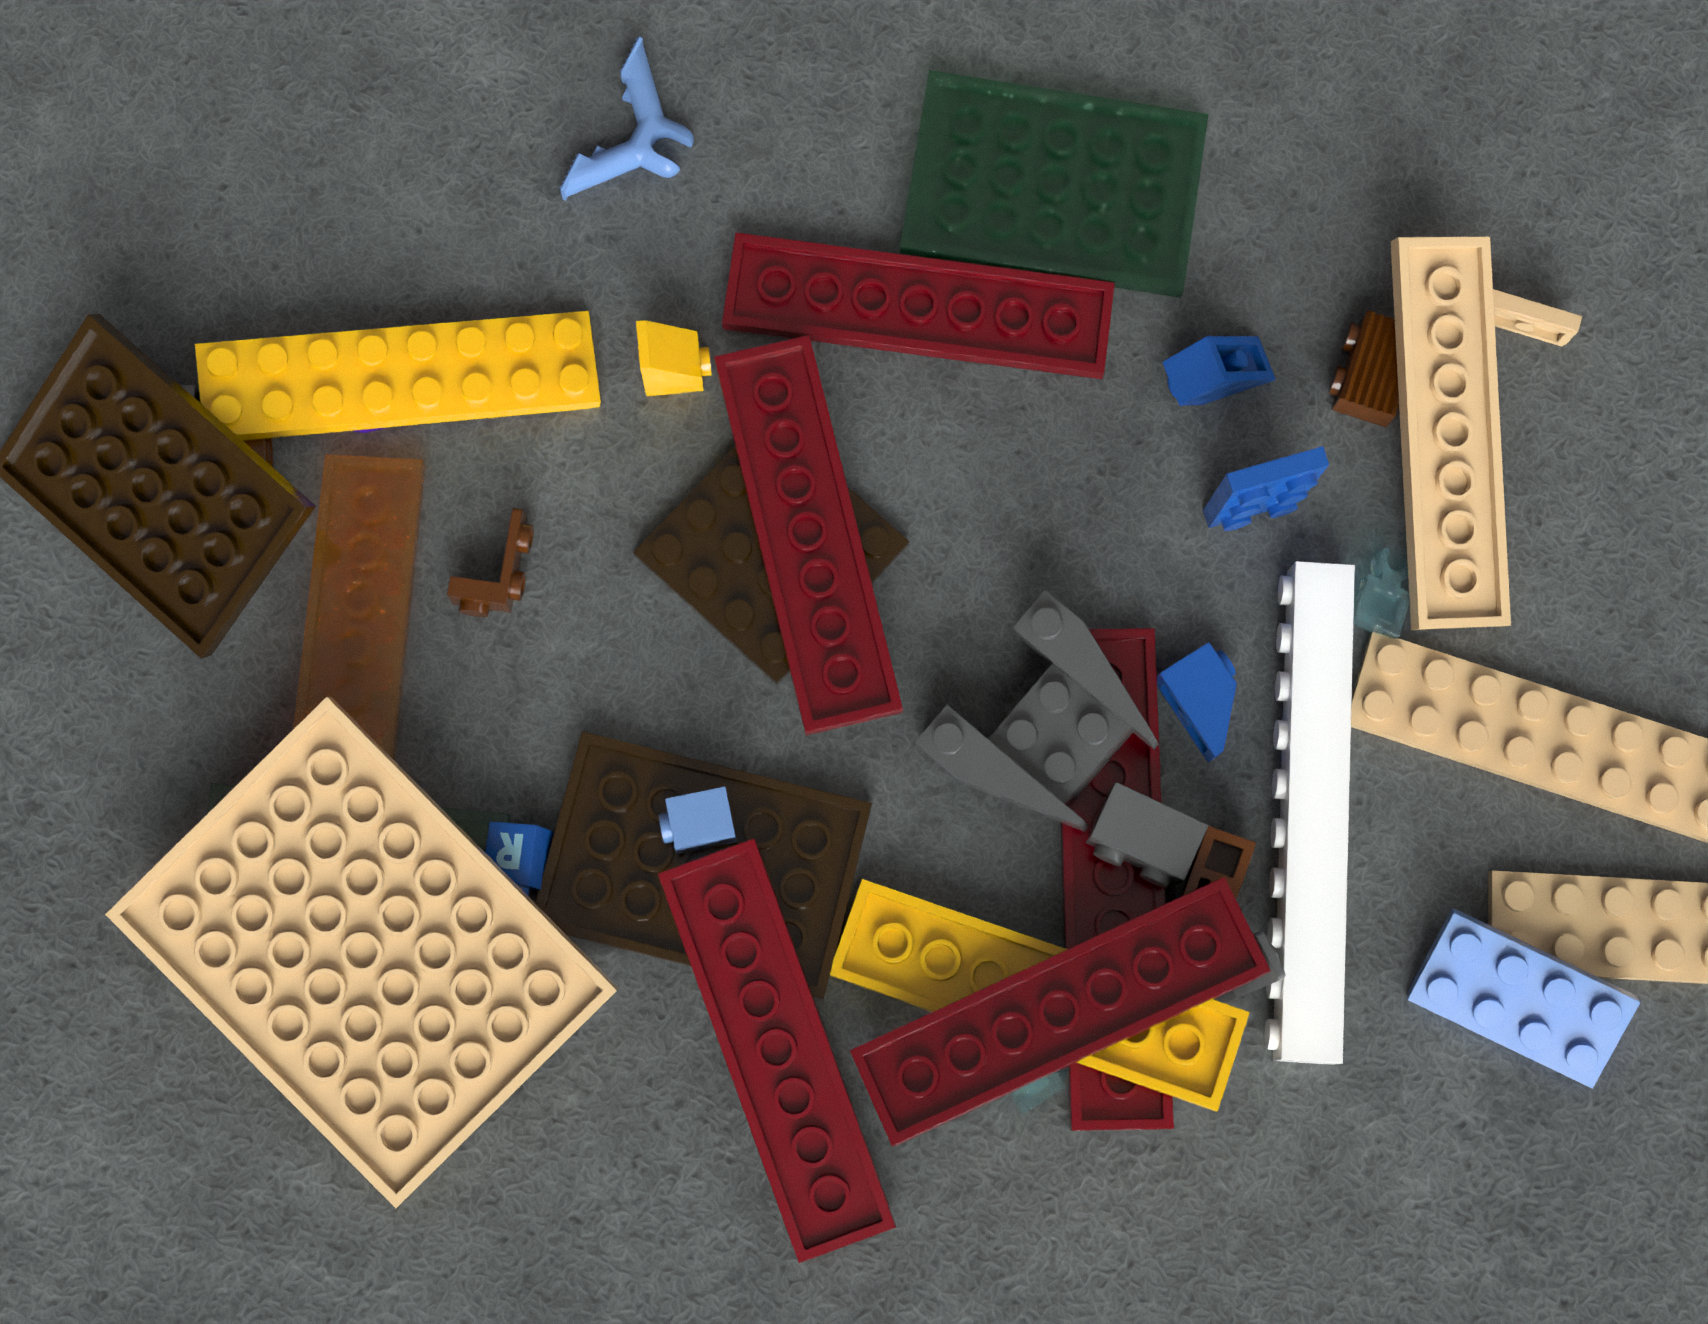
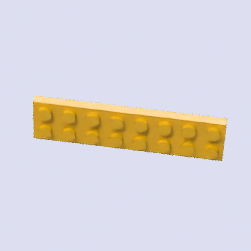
M589 311L195 344L200 403L242 441L572 411L600 407L601 404Z
M862 879L833 960L830 976L934 1012L1068 949ZM1212 999L1076 1063L1218 1112L1250 1012Z

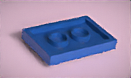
M1321 446L1227 473L1203 509L1208 528L1222 525L1224 531H1232L1252 522L1250 516L1268 511L1270 518H1277L1298 509L1297 503L1308 497V491L1318 484L1317 480L1329 466L1324 447Z

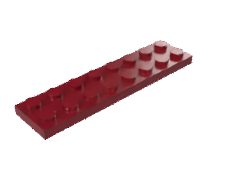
M735 232L722 328L725 330L793 339L809 335L810 340L816 342L1102 379L1105 372L1115 283Z
M802 336L714 356L805 736L902 713L903 707L810 336Z
M755 838L659 873L661 885L798 1262H805L896 1228L894 1217Z
M1225 877L860 1045L850 1050V1053L892 1147H895L1269 974L1271 970Z

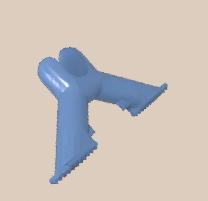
M640 36L635 39L633 48L630 49L631 52L627 54L628 58L625 59V63L622 64L623 67L620 69V78L627 87L622 100L632 105L637 126L629 141L607 150L597 146L592 156L589 157L580 153L575 155L576 159L573 160L570 170L567 171L568 175L564 176L565 180L562 181V185L559 187L562 199L565 201L571 195L639 167L661 177H674L680 171V167L673 161L654 152L652 149L654 143L659 139L669 138L688 147L693 146L694 137L692 132L686 126L664 117L643 45V38Z

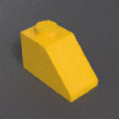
M647 320L636 321L640 370L646 396L704 391L702 376H712L709 347H699L697 331Z

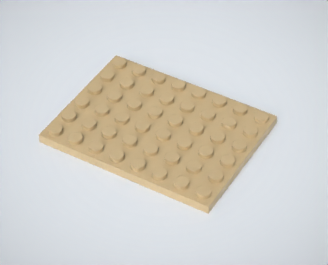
M331 696L326 697L105 914L395 1208L427 1179L619 989Z

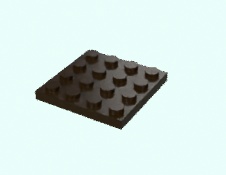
M734 447L633 553L639 561L770 680L778 685L790 670L736 448ZM848 487L871 583L873 584L909 545V541Z

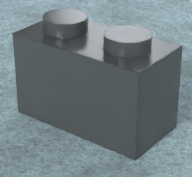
M1115 782L1108 791L1085 843L1096 847L1093 852L1096 857L1116 866H1121L1124 860L1141 868L1139 876L1160 887L1167 888L1169 882L1178 885L1184 881L1208 825Z

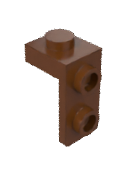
M512 509L500 583L450 576L447 596L453 605H459L460 613L475 617H488L489 610L511 613L513 600H522L525 590L526 573L519 571L521 554L530 553L534 536V525L527 524V517L523 509Z

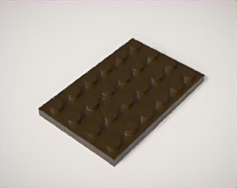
M100 314L87 315L0 451V478L201 659L214 653L316 507L315 504Z
M582 731L544 869L541 890L538 891L535 904L567 936L691 967L658 874L755 838L812 996L824 1000L872 803ZM720 787L726 788L737 842L677 854L674 842L664 844L658 814L668 812L666 798Z

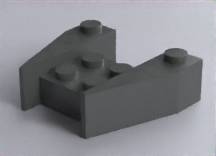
M1044 590L1014 625L1013 630L1020 640L1050 663L1051 666L988 739L951 707L946 705L914 743L961 783L1084 832L1089 826L1069 808L1132 733L1137 735L1153 750L1159 743L1083 620Z

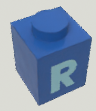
M489 821L485 853L529 897V890H541L542 877L554 832L538 825Z

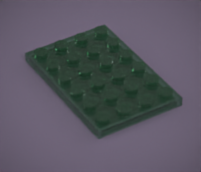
M929 70L899 253L1114 282V288L1181 298L1185 286L1209 114Z

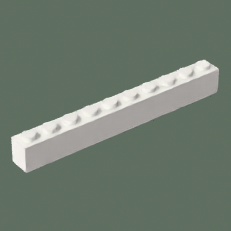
M1296 561L1287 571V576H1280L1278 584L1279 605H1286V624L1279 623L1276 648L1278 653H1285L1284 672L1278 671L1275 681L1276 701H1283V720H1276L1273 744L1274 749L1282 750L1281 769L1274 770L1272 778V796L1275 799H1280V818H1273L1270 841L1272 848H1279L1278 868H1271L1269 877V895L1271 898H1277V918L1269 919L1267 939L1276 948L1280 964L1286 976L1266 986L1267 998L1275 999L1274 1019L1266 1020L1264 1032L1265 1048L1273 1050V1061L1331 1065L1343 1064L1355 565Z

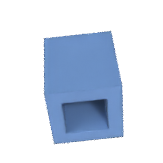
M725 787L665 799L668 812L658 814L664 844L674 842L677 854L737 842Z

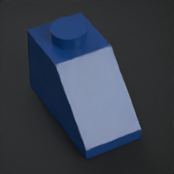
M1206 336L1162 362L1168 376L1167 384L1169 390L1177 399L1179 406L1204 405L1276 380L1259 336Z
M1210 642L1165 669L1157 676L1158 689L1208 763L1224 751L1237 685L1232 677L1236 674L1232 662L1222 650L1215 651Z

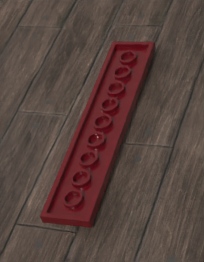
M1155 628L1088 629L1159 743ZM1134 733L1130 735L1069 807L1089 827L1083 832L1060 822L1065 949H1070L1165 905V888L1140 877L1141 868L1124 860L1121 866L1110 864L1093 854L1096 847L1085 843L1108 791L1115 782L1161 803L1159 745L1153 750ZM1079 1063L1068 1066L1070 1131L1174 1129L1173 1096Z

